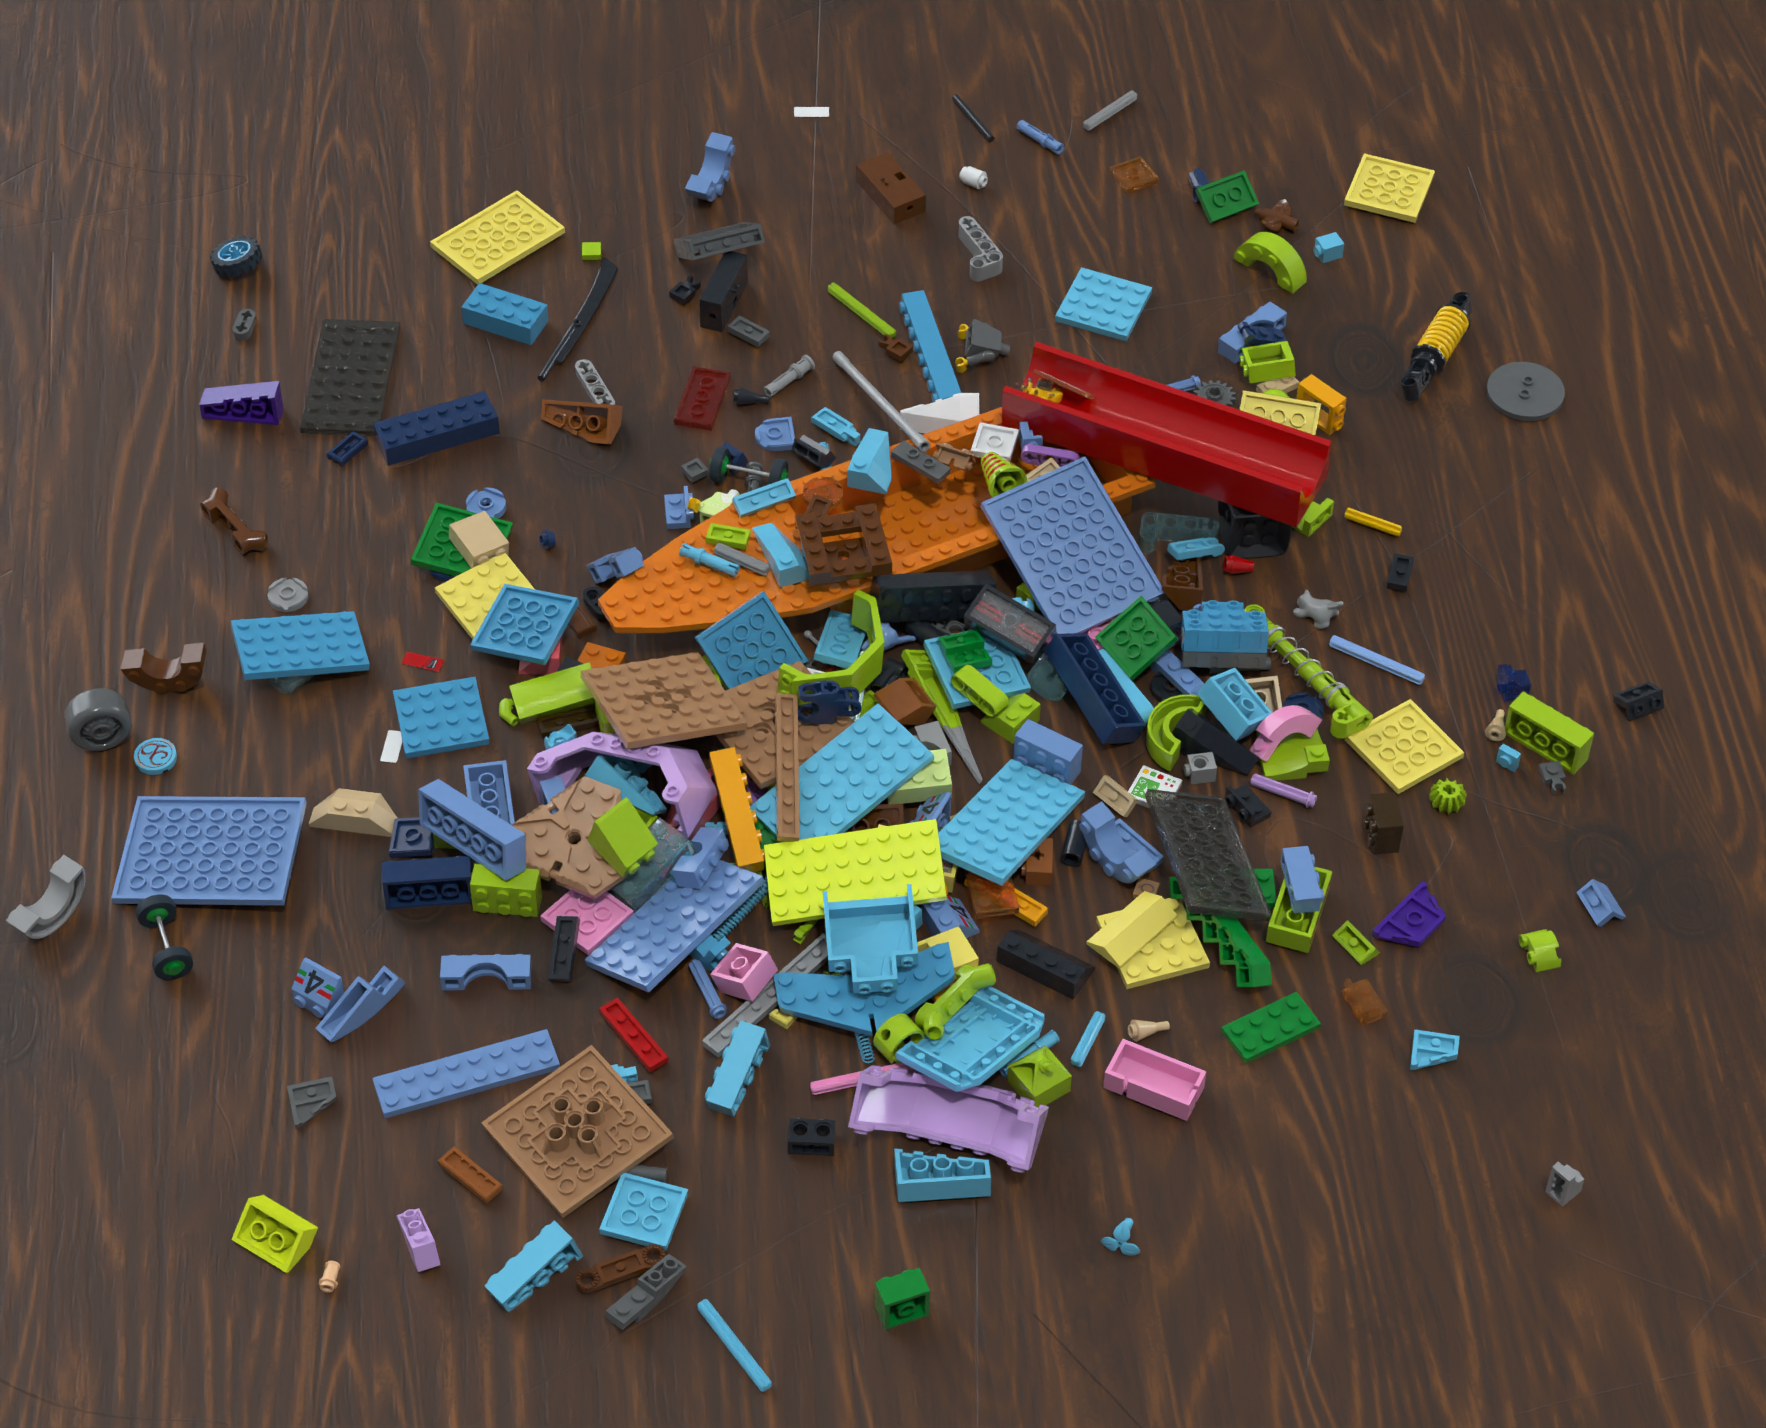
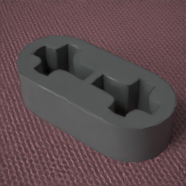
M244 309L239 312L233 326L235 339L244 341L250 338L257 321L253 310Z

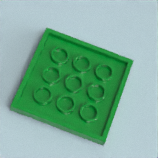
M436 503L411 557V565L452 576H458L472 569L449 539V525L478 513ZM490 517L508 540L513 529V522Z

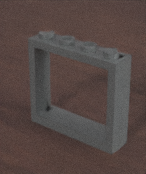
M750 222L737 223L673 239L677 258L696 260L765 243L761 224Z

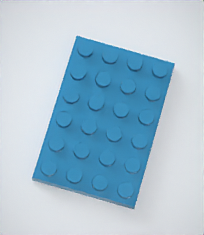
M354 611L231 620V629L244 680L369 670L370 663Z

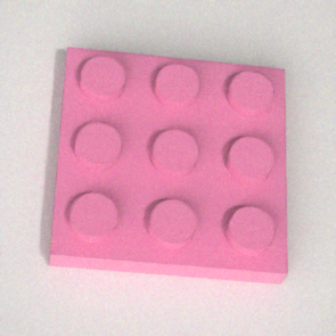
M569 890L547 909L540 918L541 922L555 931L557 916H578L580 925L576 947L589 956L634 914V910L607 891L593 899Z

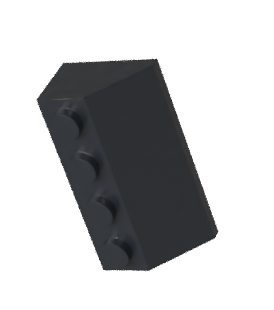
M1020 929L1008 931L997 948L998 963L1073 1000L1095 970V966Z

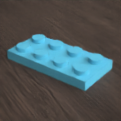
M831 609L813 660L824 664L836 665L843 669L849 668L859 656L866 632L851 624V614Z

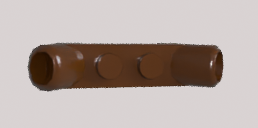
M222 488L212 489L209 499L200 503L201 510L212 524L220 521L232 533L234 547L240 554L244 555L251 550L264 551L268 545L266 532L249 530L246 523L237 518L234 510L226 506L228 501L227 492Z

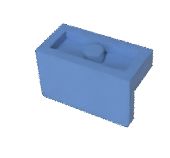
M1592 879L1577 891L1578 896L1596 925L1602 927L1614 916L1622 920L1626 917L1605 884Z

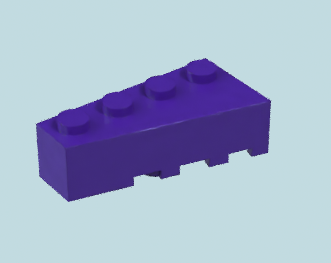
M279 381L205 388L200 402L202 419L279 425L284 410Z

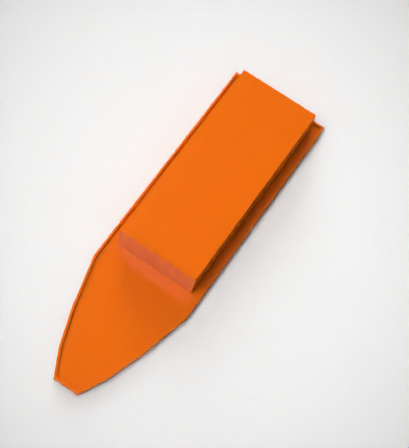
M1002 407L923 434L930 443V448L924 453L933 457L934 452H938L936 443H948L956 449H968L971 451L980 422L1002 426ZM1018 437L1010 462L1021 468L1027 475L1036 469L1038 465L1027 464L1022 461V451ZM911 439L906 440L907 443L917 448ZM1043 440L1042 446L1073 451L1080 458L1086 457L1120 516L1131 513L1132 496L1155 488L1156 482L1152 477ZM898 443L889 446L892 481L887 494L847 487V470L851 462L850 460L790 481L796 494L793 500L742 518L739 517L732 502L727 508L675 538L643 561L644 566L623 576L598 599V605L615 633H668L707 629L762 591H765L781 618L813 613L827 607L852 615L854 593L859 589L870 594L873 577L810 586L809 579L779 587L771 568L767 575H762L740 565L739 573L736 577H732L704 564H696L694 560L679 555L680 548L683 547L682 544L686 543L698 549L703 548L707 553L732 562L714 553L716 545L706 543V535L711 523L751 530L746 550L733 549L767 564L768 562L752 531L753 527L773 523L802 550L799 531L795 528V515L806 512L813 495L833 500V505L828 515L855 512V506L876 503L892 560V574L973 571L1008 558L1009 555L980 507L982 502L993 498L986 484L980 463L981 458L975 457L976 463H973L971 471L954 468L955 460H952L950 466H948L951 468V473L937 484L891 457V451L900 444ZM1050 455L1045 456L1048 459H1050L1051 457L1055 459L1053 456ZM859 532L822 537V540L825 543L859 538ZM845 556L839 557L841 560L848 559Z

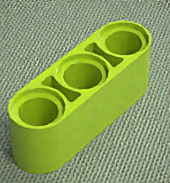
M965 665L951 676L953 687L989 717H994L1008 706L1009 700L1006 694L971 665Z

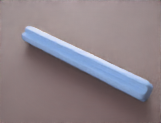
M1333 635L1330 640V647L1413 683L1421 685L1425 679V674L1336 635Z

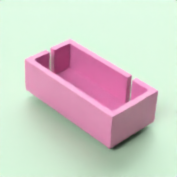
M1122 1039L1105 1071L1103 1088L1120 1095L1126 1092V1097L1187 1121L1195 1107V1102L1198 1101L1205 1087L1207 1071Z

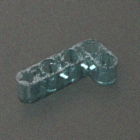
M1147 512L1141 518L1139 548L1143 553H1153L1157 548V540L1180 542L1215 537L1218 540L1220 525L1217 520L1212 518Z

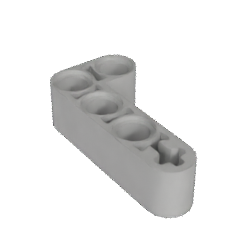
M970 216L960 218L958 237L974 256L970 260V279L979 282L1001 274L1003 268L1002 252L974 218Z

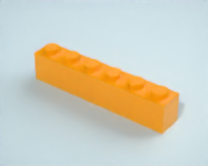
M735 747L709 752L710 763L736 866L751 872L764 870V862H766L764 849L760 848L759 844L762 842L760 829L756 830L754 825L757 823L755 810L751 811L750 804H753L750 791L746 792L745 786L748 785L746 774L741 773L740 767L743 766L741 755L736 754Z

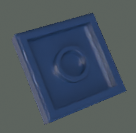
M419 817L397 818L394 820L388 852L390 858L432 855L434 846L433 833L420 825Z

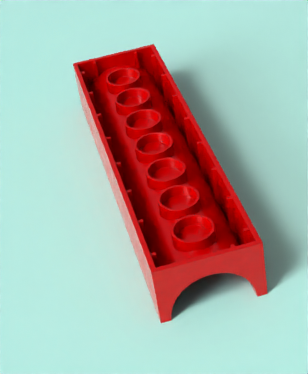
M1036 342L1033 346L1031 363L1019 390L1005 386L1002 390V426L1019 430L1020 422H1028L1029 430H1033V436L1042 435L1045 441L1294 527L1298 526L1328 476L1331 440L1040 342ZM1029 382L1033 383L1032 388H1036V386L1047 387L1051 390L1060 388L1058 391L1063 393L1060 403H1055L1029 394L1028 390L1027 393L1023 392V388L1028 387Z

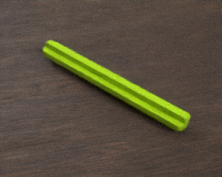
M834 282L828 285L829 293L880 333L889 335L891 339L896 336L894 328Z

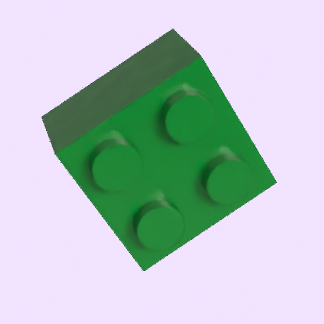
M920 1268L908 1269L901 1274L883 1277L875 1282V1309L884 1330L929 1316L930 1290Z

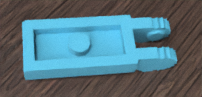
M1215 537L1169 543L1167 551L1176 560H1185L1194 557L1200 558L1206 555L1216 557L1223 554L1225 547L1221 543L1219 544Z

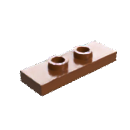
M455 1146L437 1160L441 1168L486 1204L503 1190V1185Z

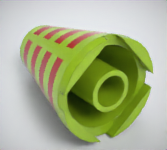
M988 452L981 458V467L992 497L1027 482V476L1021 468L996 452Z

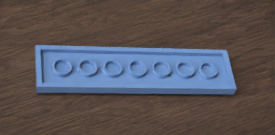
M546 1029L377 1076L372 1079L384 1118L386 1119L557 1070L560 1067V1063Z

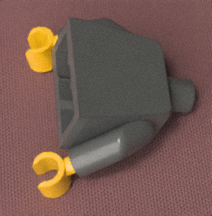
M973 319L969 327L966 324H961L959 326L958 338L966 339L965 357L967 359L963 357L956 359L957 372L962 373L966 371V365L972 366L982 362L992 363L998 354L1007 356L1010 351V345L1001 343V331L991 327L988 323H983L976 319Z

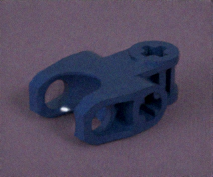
M830 680L806 683L798 687L799 700L812 702L798 706V720L801 722L832 724L837 720V716L851 717L861 712L859 691L854 687L840 688L837 682ZM810 690L814 694H805L804 691ZM802 712H813V714L805 716Z

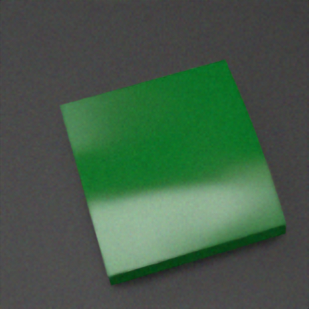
M977 630L938 637L943 656L953 674L967 664L975 669L992 666V658L985 650L984 639Z

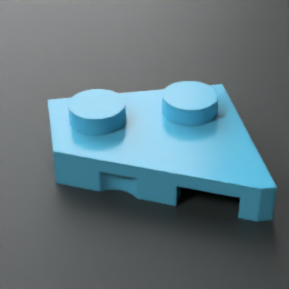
M1414 1030L1410 1070L1457 1060L1460 1036Z

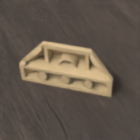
M339 788L314 807L309 827L391 837L394 820L397 819V816L381 793Z

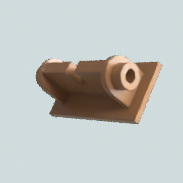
M936 443L938 452H934V459L950 466L952 460H955L954 468L964 471L972 470L976 459L970 450H959L948 443Z

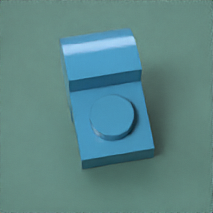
M710 934L689 955L693 959L700 960L706 970L713 971L728 953L726 949L731 942L726 937L717 942Z

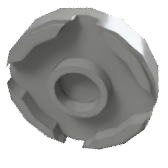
M281 578L273 582L269 586L267 594L271 607L281 612H292L302 608L307 603L309 597L307 586L297 578L288 580L287 578Z

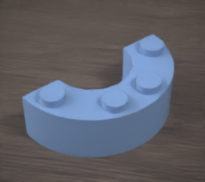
M711 132L705 145V157L698 176L691 175L685 187L688 196L712 202L718 195H722L723 185L730 178L729 167L731 157L735 152L732 137Z
M1102 801L1082 813L1079 827L1090 849L1089 854L1093 860L1098 861L1103 867L1107 876H1112L1123 883H1132L1156 867L1157 864L1144 849L1135 851L1125 844L1116 829L1115 816Z

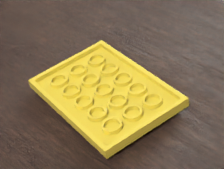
M516 190L430 241V246L478 285L565 233V227Z

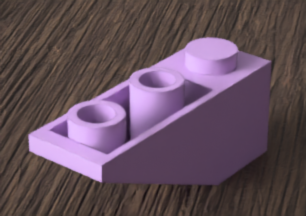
M409 1209L397 1215L417 1271L420 1272L439 1266L440 1260L436 1244L420 1209Z

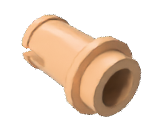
M326 1262L323 1277L319 1280V1286L322 1291L330 1293L337 1288L338 1283L336 1279L340 1270L338 1262Z

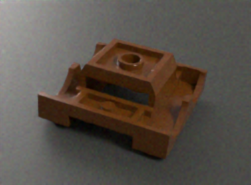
M876 503L855 506V512L821 517H816L815 512L795 515V528L799 531L803 559H806L810 586L892 574V560ZM859 532V538L825 543L822 540V537ZM845 556L848 559L841 560L839 557Z

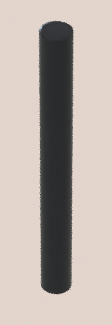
M958 94L953 95L952 100L989 142H992L995 137Z

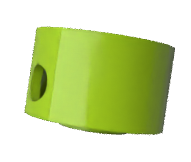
M901 1013L892 1016L880 1026L874 1036L873 1043L891 1064L894 1061L901 1063L896 1059V1052L906 1045L904 1039L911 1036V1041L917 1044L925 1038V1034L908 1015Z

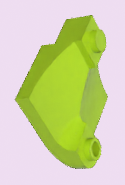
M1316 729L1311 738L1300 732L1287 735L1278 744L1267 762L1261 758L1259 759L1263 776L1275 781L1303 779L1307 777V773L1328 771L1330 762L1326 744H1323L1318 729ZM1256 730V739H1257L1258 736L1260 735V732Z

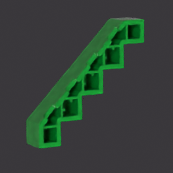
M1187 875L1170 877L1171 899H1186L1187 920H1202L1203 942H1219L1220 965H1236L1237 987L1272 985L1271 964L1205 876Z

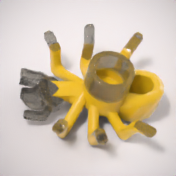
M1030 377L1028 378V387L1017 381L1015 382L1014 389L1058 404L1062 400L1063 393L1058 391L1062 386H1057L1052 390L1054 382L1039 378L1036 388H1032L1033 382Z

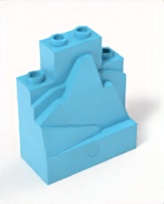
M907 884L908 896L828 902L827 891H823L829 972L841 973L851 970L853 993L868 994L877 991L891 992L898 990L897 966L911 967L919 965L912 884Z

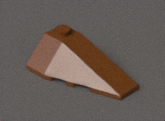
M542 399L541 419L580 436L591 443L611 444L621 426L623 406Z

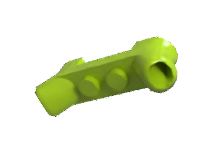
M988 963L976 967L969 964L963 965L955 973L957 981L934 1004L926 1002L918 1010L915 1016V1023L919 1028L924 1029V1034L928 1039L938 1040L942 1038L945 1034L944 1025L979 989L996 983V976L992 965Z

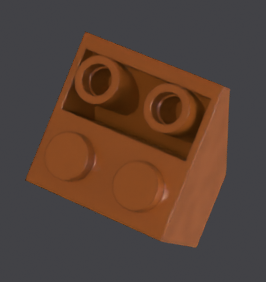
M899 678L873 695L879 705L900 724L904 725L925 724L937 707L915 678Z

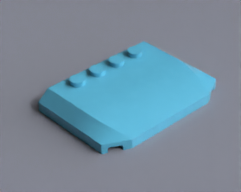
M988 986L979 989L970 998V1002L962 1007L944 1025L945 1034L942 1038L930 1040L925 1036L917 1044L910 1041L896 1052V1059L958 1092L982 1084L1039 1038L1045 1017L1043 1013Z

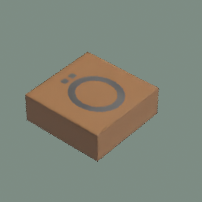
M1139 878L1132 898L1136 899L1144 891L1157 895L1160 883Z

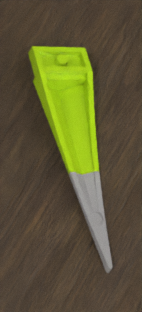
M904 649L901 657L909 669L908 675L910 678L916 679L937 706L933 714L980 785L983 779L968 745L957 708H952L926 650Z

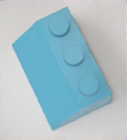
M1236 668L1210 677L1197 693L1203 703L1207 705L1216 719L1221 722L1236 741L1253 733L1259 724L1272 713Z

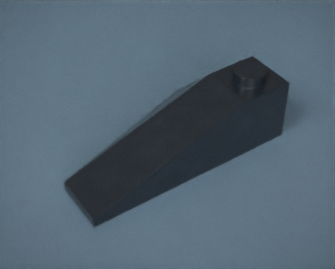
M1193 708L1187 709L1172 732V735L1181 741L1180 752L1184 755L1213 752L1216 765L1245 775L1250 773L1260 757Z

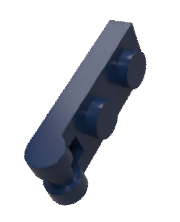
M1241 322L1238 325L1239 332L1243 334L1244 342L1248 344L1265 345L1287 341L1284 333L1279 329L1251 326L1248 322Z

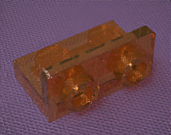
M1349 978L1344 980L1342 996L1345 1001L1350 1003L1354 1016L1359 1018L1363 1025L1387 1017V1009L1367 978L1352 983Z

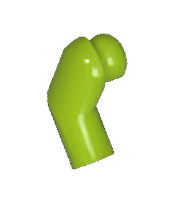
M504 698L499 703V716L514 727L519 722V718L511 713L514 701Z

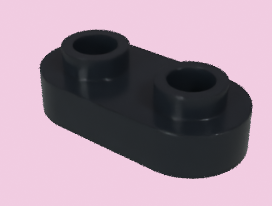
M598 587L586 588L582 593L583 603L595 617L606 620L607 618L598 605V599L604 592Z

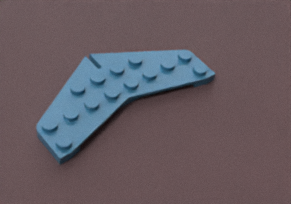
M949 942L937 944L919 952V965L911 967L897 966L898 990L891 992L853 993L852 976L789 972L773 974L779 1009L785 1014L873 1036L870 1019L874 1018L876 1031H878L880 1026L892 1016L901 1013L909 1014L954 981L955 972Z

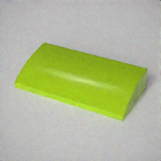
M590 662L510 685L520 724L522 725L535 721L540 717L566 712L595 703V699L581 679V671L591 669Z

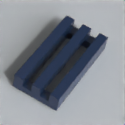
M352 431L326 453L329 460L333 459L334 463L339 462V466L342 467L368 445V439Z

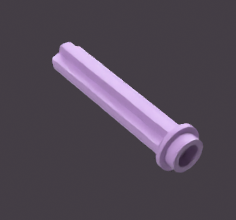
M1254 774L1251 778L1250 783L1252 786L1302 803L1306 808H1309V806L1313 808L1317 795H1314L1312 791L1308 793L1258 774Z

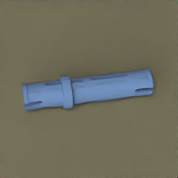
M1025 120L1018 122L1016 129L1039 142L1043 148H1048L1058 155L1064 150V144L1055 140L1052 135L1043 133Z

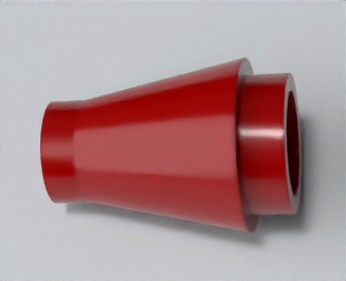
M1234 555L1224 557L1223 572H1228L1229 575L1253 572L1254 561Z

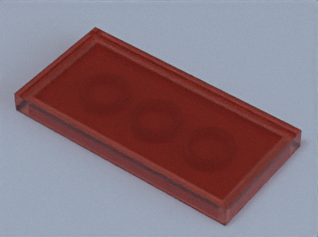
M693 366L674 417V425L712 431L731 378V372Z

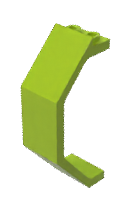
M859 589L854 593L851 624L867 633L869 647L849 668L840 671L805 674L783 663L779 667L777 693L798 695V706L812 702L799 700L798 687L806 683L830 680L837 682L840 688L854 687L860 694L882 671L884 637L876 598ZM810 690L804 691L805 694H814Z

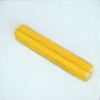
M1347 508L1344 515L1348 520L1397 537L1400 536L1402 531L1400 525L1351 508Z

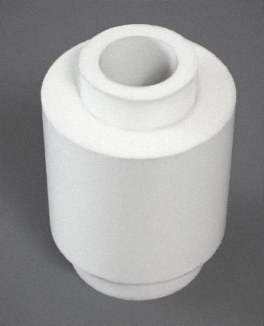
M971 166L963 167L959 175V179L963 184L976 189L985 187L988 181L986 172Z

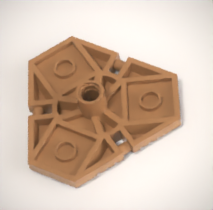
M584 776L570 785L569 788L564 789L563 792L558 793L557 796L550 799L551 802L548 804L540 805L537 809H534L531 813L513 823L512 826L522 831L526 837V868L540 870L541 879L550 881L553 878L556 880L557 885L596 899L627 878L628 874L622 878L587 841L594 822L622 800L621 790ZM556 809L558 812L552 815L550 812ZM575 841H580L578 844H572ZM557 866L561 867L559 871L555 870Z

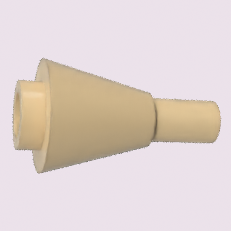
M1497 710L1495 718L1485 729L1486 737L1492 741H1501L1506 736L1503 720L1504 710Z
M1131 1020L1130 1025H1128V1034L1130 1038L1137 1042L1158 1031L1169 1030L1170 1025L1168 1021L1155 1023Z

